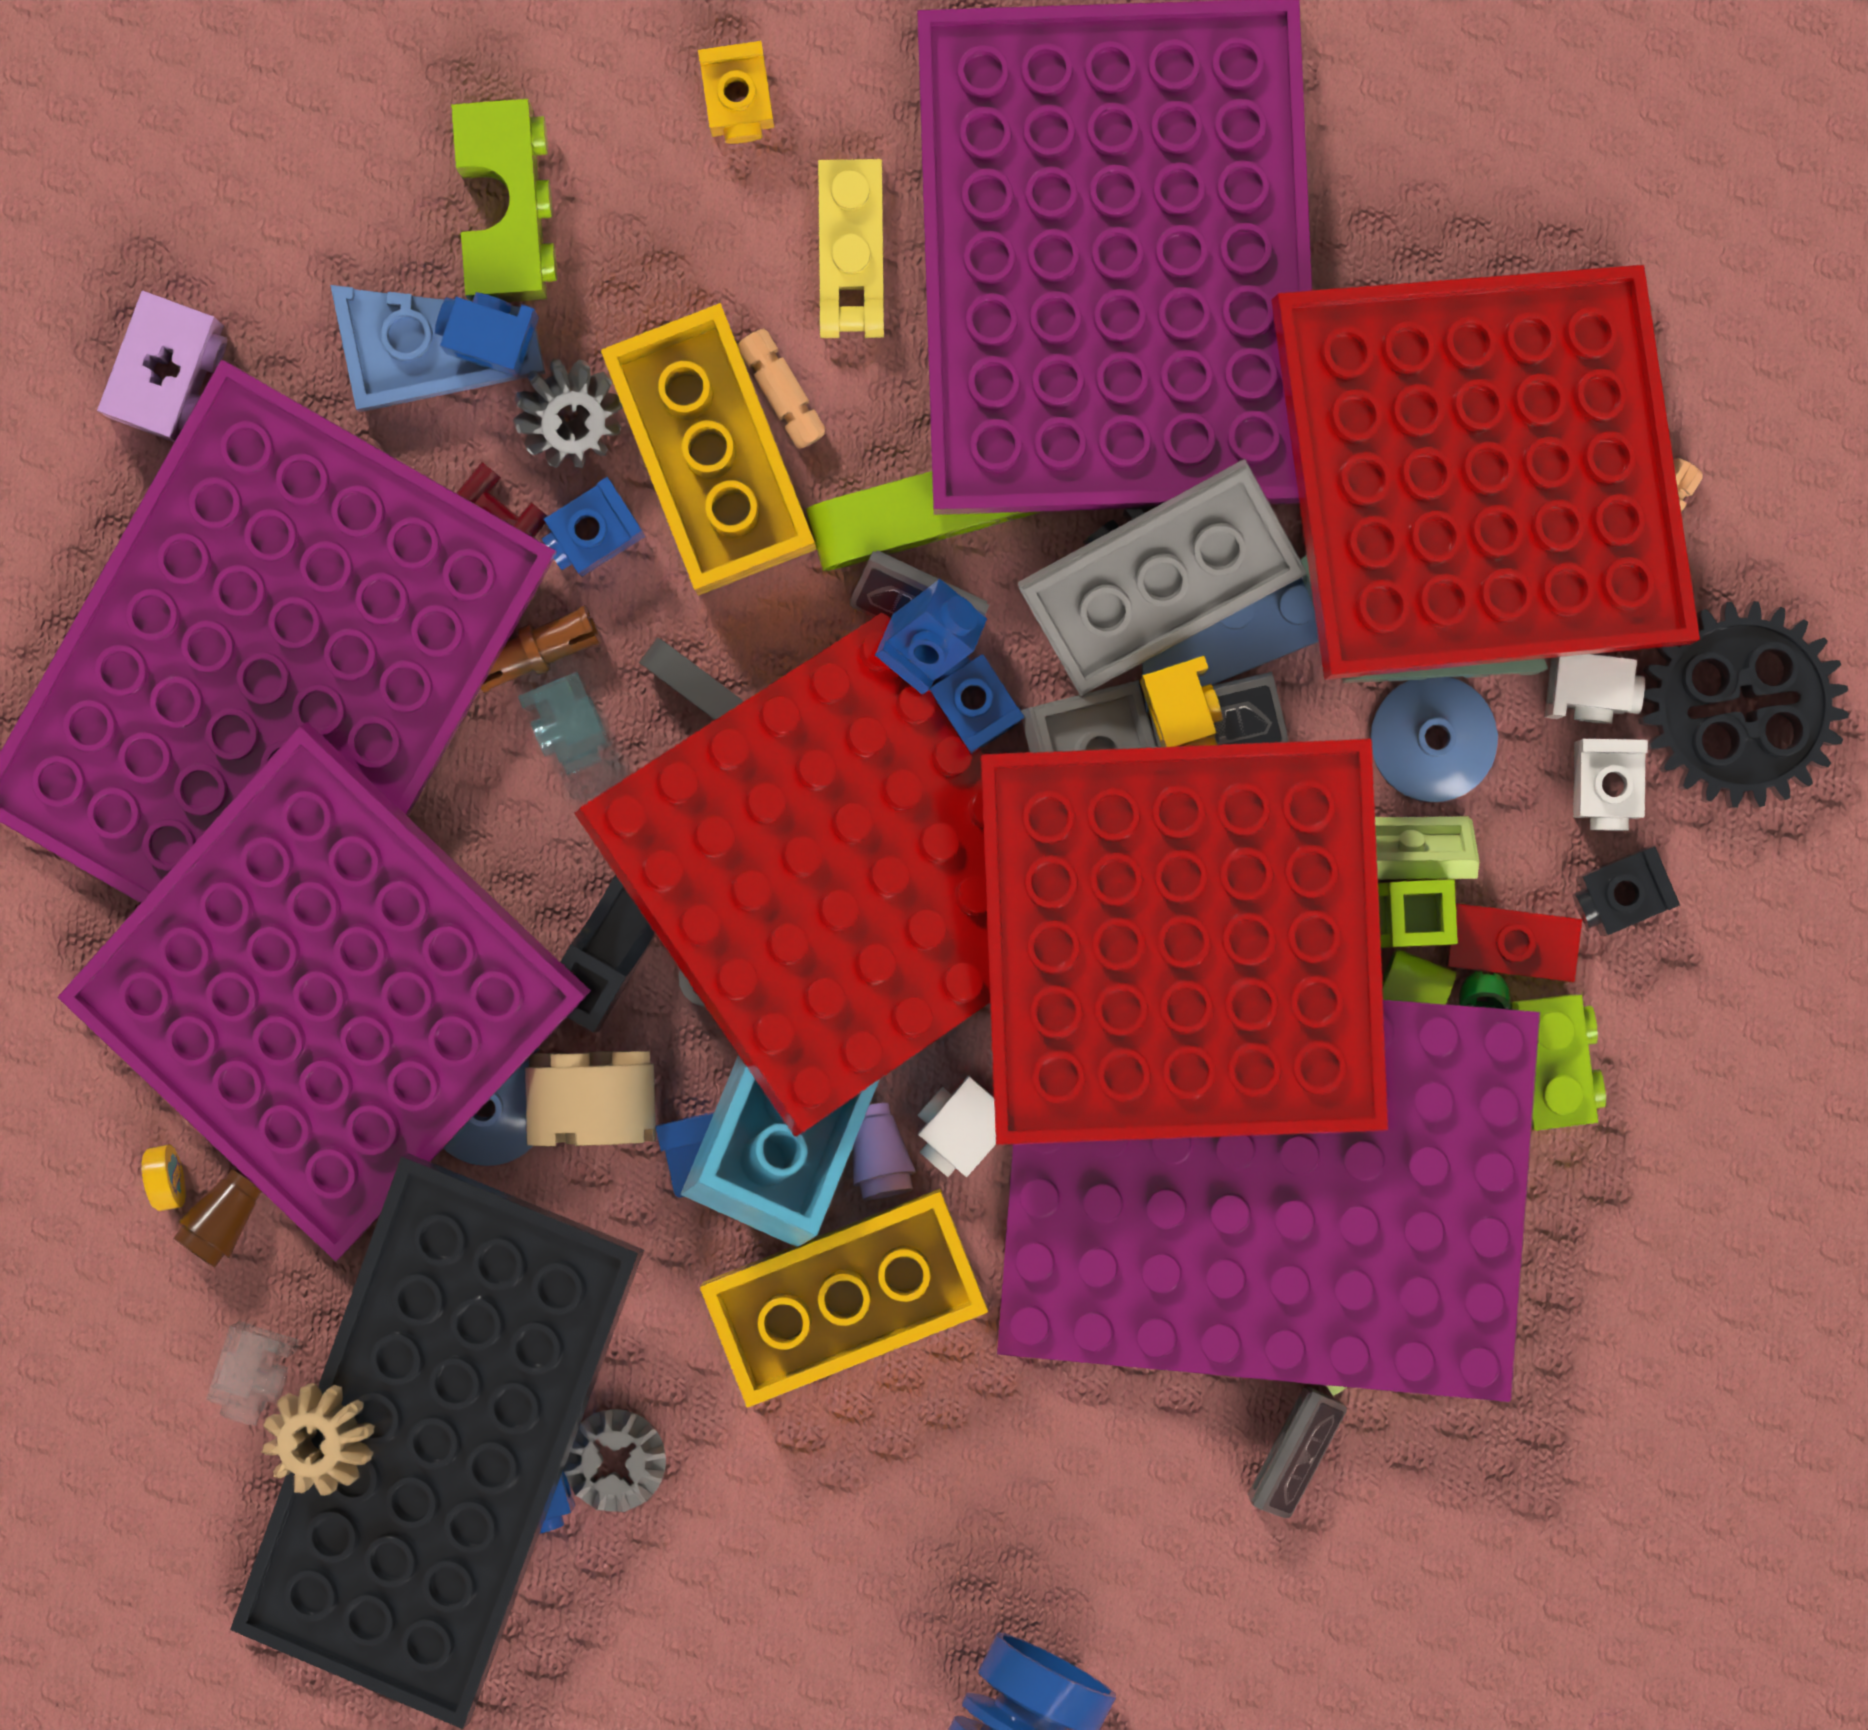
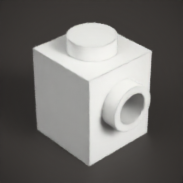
M970 1076L962 1082L952 1095L942 1087L917 1115L926 1123L918 1132V1135L927 1142L920 1153L947 1177L956 1168L967 1177L996 1145L994 1097Z

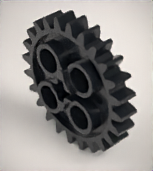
M1753 601L1748 603L1743 618H1739L1734 604L1727 602L1721 605L1720 622L1718 623L1707 609L1701 610L1696 613L1700 640L1689 645L1658 647L1656 649L1667 661L1664 666L1648 665L1644 668V672L1658 682L1656 688L1644 690L1643 699L1646 702L1655 704V712L1638 719L1640 725L1657 726L1659 735L1648 742L1647 750L1665 747L1669 755L1659 767L1660 771L1666 772L1680 766L1684 773L1678 788L1682 791L1689 789L1698 781L1702 782V802H1712L1720 789L1725 791L1727 808L1732 809L1738 808L1744 792H1747L1754 808L1764 807L1767 788H1770L1779 801L1787 800L1790 798L1789 779H1792L1803 788L1809 787L1813 784V781L1806 766L1810 764L1822 769L1830 766L1831 762L1820 750L1822 744L1839 745L1843 742V738L1830 730L1829 726L1830 722L1849 718V712L1832 706V698L1846 693L1848 686L1830 684L1827 677L1841 666L1840 660L1821 663L1817 655L1824 649L1828 641L1824 637L1807 644L1802 639L1809 623L1805 619L1798 621L1789 629L1783 627L1785 608L1779 607L1774 609L1767 620H1762L1760 603ZM1763 651L1777 655L1782 661L1784 667L1783 677L1776 686H1769L1763 683L1756 674L1755 663ZM1700 661L1713 664L1721 675V685L1713 696H1706L1700 693L1692 682V672ZM1740 688L1744 698H1756L1790 691L1796 692L1799 696L1798 701L1794 704L1764 707L1750 711L1746 714V722L1741 712L1691 719L1687 714L1690 707L1734 700L1740 697ZM1774 714L1786 717L1794 729L1792 742L1786 749L1774 747L1766 737V724ZM1710 724L1724 727L1730 735L1731 748L1723 759H1715L1709 756L1702 745V735Z

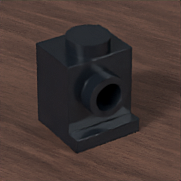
M1655 846L1643 848L1575 877L1580 891L1573 893V900L1581 919H1583L1582 921L1586 928L1589 929L1596 926L1600 936H1608L1666 910L1680 906ZM1621 881L1629 882L1635 889V898L1627 906L1620 905L1614 898V889Z

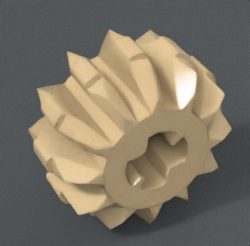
M307 1384L300 1389L299 1397L291 1393L281 1397L277 1402L280 1414H273L265 1420L263 1427L277 1438L264 1444L261 1453L269 1456H280L282 1463L275 1467L273 1477L281 1479L293 1472L295 1474V1492L304 1493L314 1484L320 1495H329L337 1489L338 1482L346 1486L355 1482L359 1478V1471L356 1465H363L372 1458L373 1452L361 1443L360 1440L372 1435L375 1426L369 1423L357 1424L354 1416L362 1411L363 1402L355 1400L345 1407L342 1406V1387L334 1385L322 1395L316 1384ZM317 1429L326 1438L320 1445L321 1449L315 1447L311 1441L315 1437Z

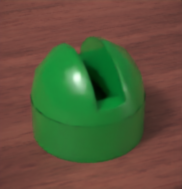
M1482 971L1474 972L1461 985L1459 1006L1511 1010V997L1507 982L1496 973L1483 975ZM1487 997V1002L1477 1001V998Z

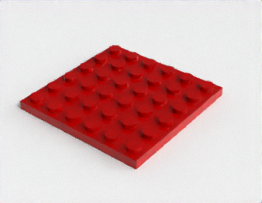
M1644 265L1278 293L1271 299L1324 680L1689 645L1700 640Z
M884 613L878 614L579 807L574 813L794 1137L815 1125L990 1003L981 755L983 753L980 749L970 753L930 690L922 695L875 656L890 621V617Z
M1372 739L981 755L996 1145L1388 1130Z

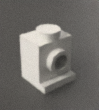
M1592 654L1551 658L1544 718H1562L1566 716L1567 708L1575 709L1574 720L1601 724H1612L1613 713L1640 714L1644 699L1645 678L1644 676L1635 675L1637 660Z
M1581 739L1574 742L1573 818H1590V830L1629 831V819L1645 817V753H1647L1648 740ZM1608 773L1618 774L1624 782L1623 791L1617 797L1607 795L1602 788L1603 778Z

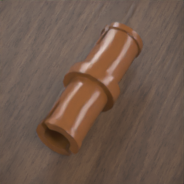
M585 605L581 606L578 610L537 628H534L532 624L519 628V635L507 641L481 690L487 693L492 688L532 671L541 675L551 670L550 663L589 646L600 644V634L594 619L588 618L590 617L588 608Z

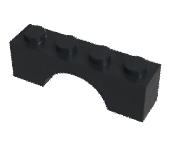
M616 875L590 918L570 944L560 961L590 990L588 995L567 1017L593 1033L600 1031L656 935Z

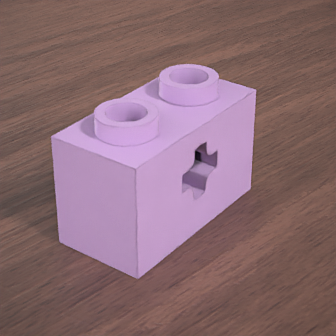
M141 291L97 411L112 420L175 442L200 398L198 394L206 372L214 373L221 359H223L227 345V338L221 336L224 325L213 316ZM172 358V362L180 367V373L177 378L166 376L162 382V378L154 373V367L157 362L168 364Z

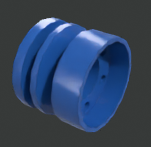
M997 1632L978 1669V1674L994 1689L999 1691V1694L994 1699L985 1695L966 1693L962 1706L983 1723L964 1716H954L948 1730H1100L1116 1699V1693L1089 1673L1051 1652L1023 1639Z

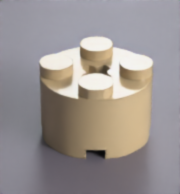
M603 1051L579 1054L548 1053L531 1054L529 1056V1067L525 1068L528 1146H556V1143L561 1142L583 1146L656 1141L654 1064L650 1063V1051Z

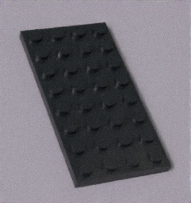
M408 1153L401 1156L318 1385L322 1395L334 1385L342 1387V1406L344 1407L355 1400L363 1402L362 1411L355 1415L354 1418L357 1424L369 1423L375 1426L372 1435L360 1440L361 1443L373 1452L372 1458L363 1465H356L359 1471V1478L348 1486L338 1482L337 1489L329 1495H320L314 1484L304 1493L295 1492V1474L291 1472L285 1476L230 1630L460 1729H464L470 1723L644 1249ZM317 1429V1433L311 1441L315 1447L321 1449L320 1445L326 1438Z

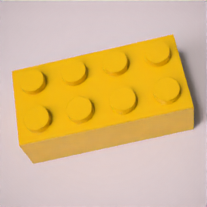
M721 303L601 349L602 356L682 560L698 596L817 550Z
M941 1188L815 1237L799 1247L792 1246L706 1280L700 1286L747 1408L988 1313L983 1294Z

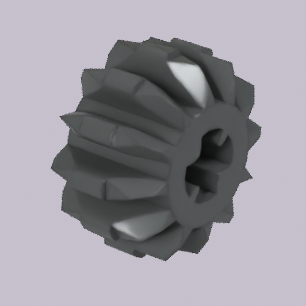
M553 358L550 365L551 377L544 379L539 372L530 371L528 379L535 391L516 393L514 401L524 412L513 419L514 427L518 433L527 435L524 445L531 455H537L545 451V459L548 464L557 468L568 453L575 467L583 468L586 460L584 451L592 448L596 454L606 456L608 449L601 436L620 434L621 425L611 415L621 410L622 404L617 394L609 393L612 382L605 372L596 373L591 376V368L588 363L579 359L573 365L569 374H567L561 360ZM567 405L570 406L572 411L578 412L577 416L569 422L565 420L564 416L561 415L559 417L557 414L560 409Z

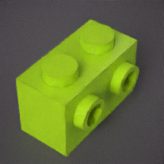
M1578 994L1511 1002V1010L1541 1012L1532 1130L1538 1131L1599 1123L1597 1108L1606 1107V1091L1601 1070H1592L1589 1045L1597 1044L1598 1042L1597 1022L1593 1006H1583L1582 995Z

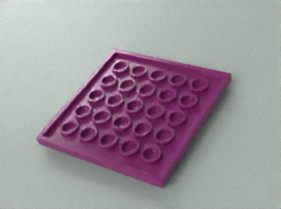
M306 722L295 730L57 998L336 1262L380 1216L401 1156L409 1153L431 1162L588 995L590 990L312 725Z

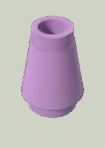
M889 1103L871 1104L867 1109L853 1144V1185L860 1186L863 1200L883 1199L913 1190L910 1176L915 1174L916 1171L894 1117L891 1115Z

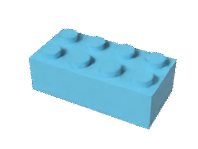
M738 1055L680 1195L790 1245L799 1247L818 1234L879 1080L815 1125L794 1137Z

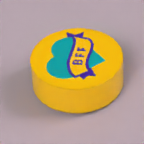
M168 1144L146 1149L142 1156L141 1169L144 1188L150 1204L157 1211L183 1207L186 1198L185 1179L181 1161L175 1148Z

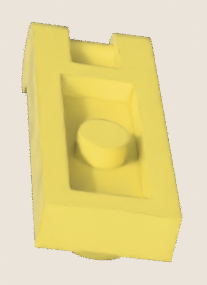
M882 159L818 160L820 338H840V332L865 331V338H884ZM839 290H864V306H839Z

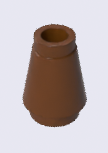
M231 1169L225 1179H222L177 1221L182 1227L173 1239L215 1268L223 1256L230 1259L257 1203L256 1200L262 1191L244 1176Z

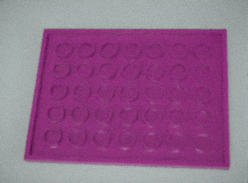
M1220 0L917 10L934 515L1155 508L1244 459L1247 461L1270 504L1299 503L1271 299L1278 293L1312 290L1300 1Z
M221 359L0 751V822L142 903L295 730L306 722L312 725L408 817L546 575L557 551Z
M1383 1000L1388 1130L1013 1144L997 1355L1511 1402L1541 1012Z

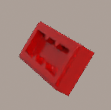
M1456 903L1458 944L1448 945L1446 967L1575 982L1583 919Z

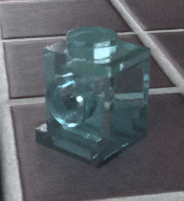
M572 673L518 696L522 708L529 712L537 708L540 718L530 723L538 744L545 757L556 753L559 763L563 765L567 776L602 762L598 751L611 746L580 673Z

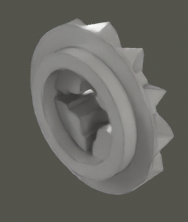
M620 1409L600 1411L587 1417L580 1423L564 1466V1473L575 1496L581 1498L596 1510L625 1512L648 1501L658 1489L666 1467L664 1444L656 1429L640 1415ZM596 1439L603 1446L607 1445L613 1451H617L621 1447L626 1448L632 1442L637 1445L631 1450V1455L625 1462L626 1468L629 1470L628 1475L634 1482L630 1483L626 1477L621 1478L616 1472L609 1473L606 1477L602 1475L598 1480L594 1479L593 1476L599 1471L598 1467L604 1460L599 1452L600 1447L595 1442Z

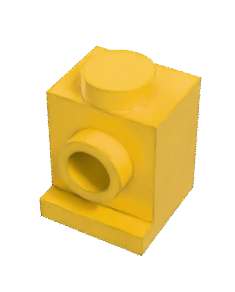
M755 41L698 50L712 137L724 135L725 143L728 144L746 143L761 139L763 137L762 130L775 128L762 42ZM744 83L749 89V93L744 100L732 102L725 97V89L729 84Z
M1205 656L1142 676L1140 684L1161 747L1217 745L1215 739L1216 730L1213 723L1223 720L1221 708L1212 684L1201 687L1198 677L1205 675L1208 670Z

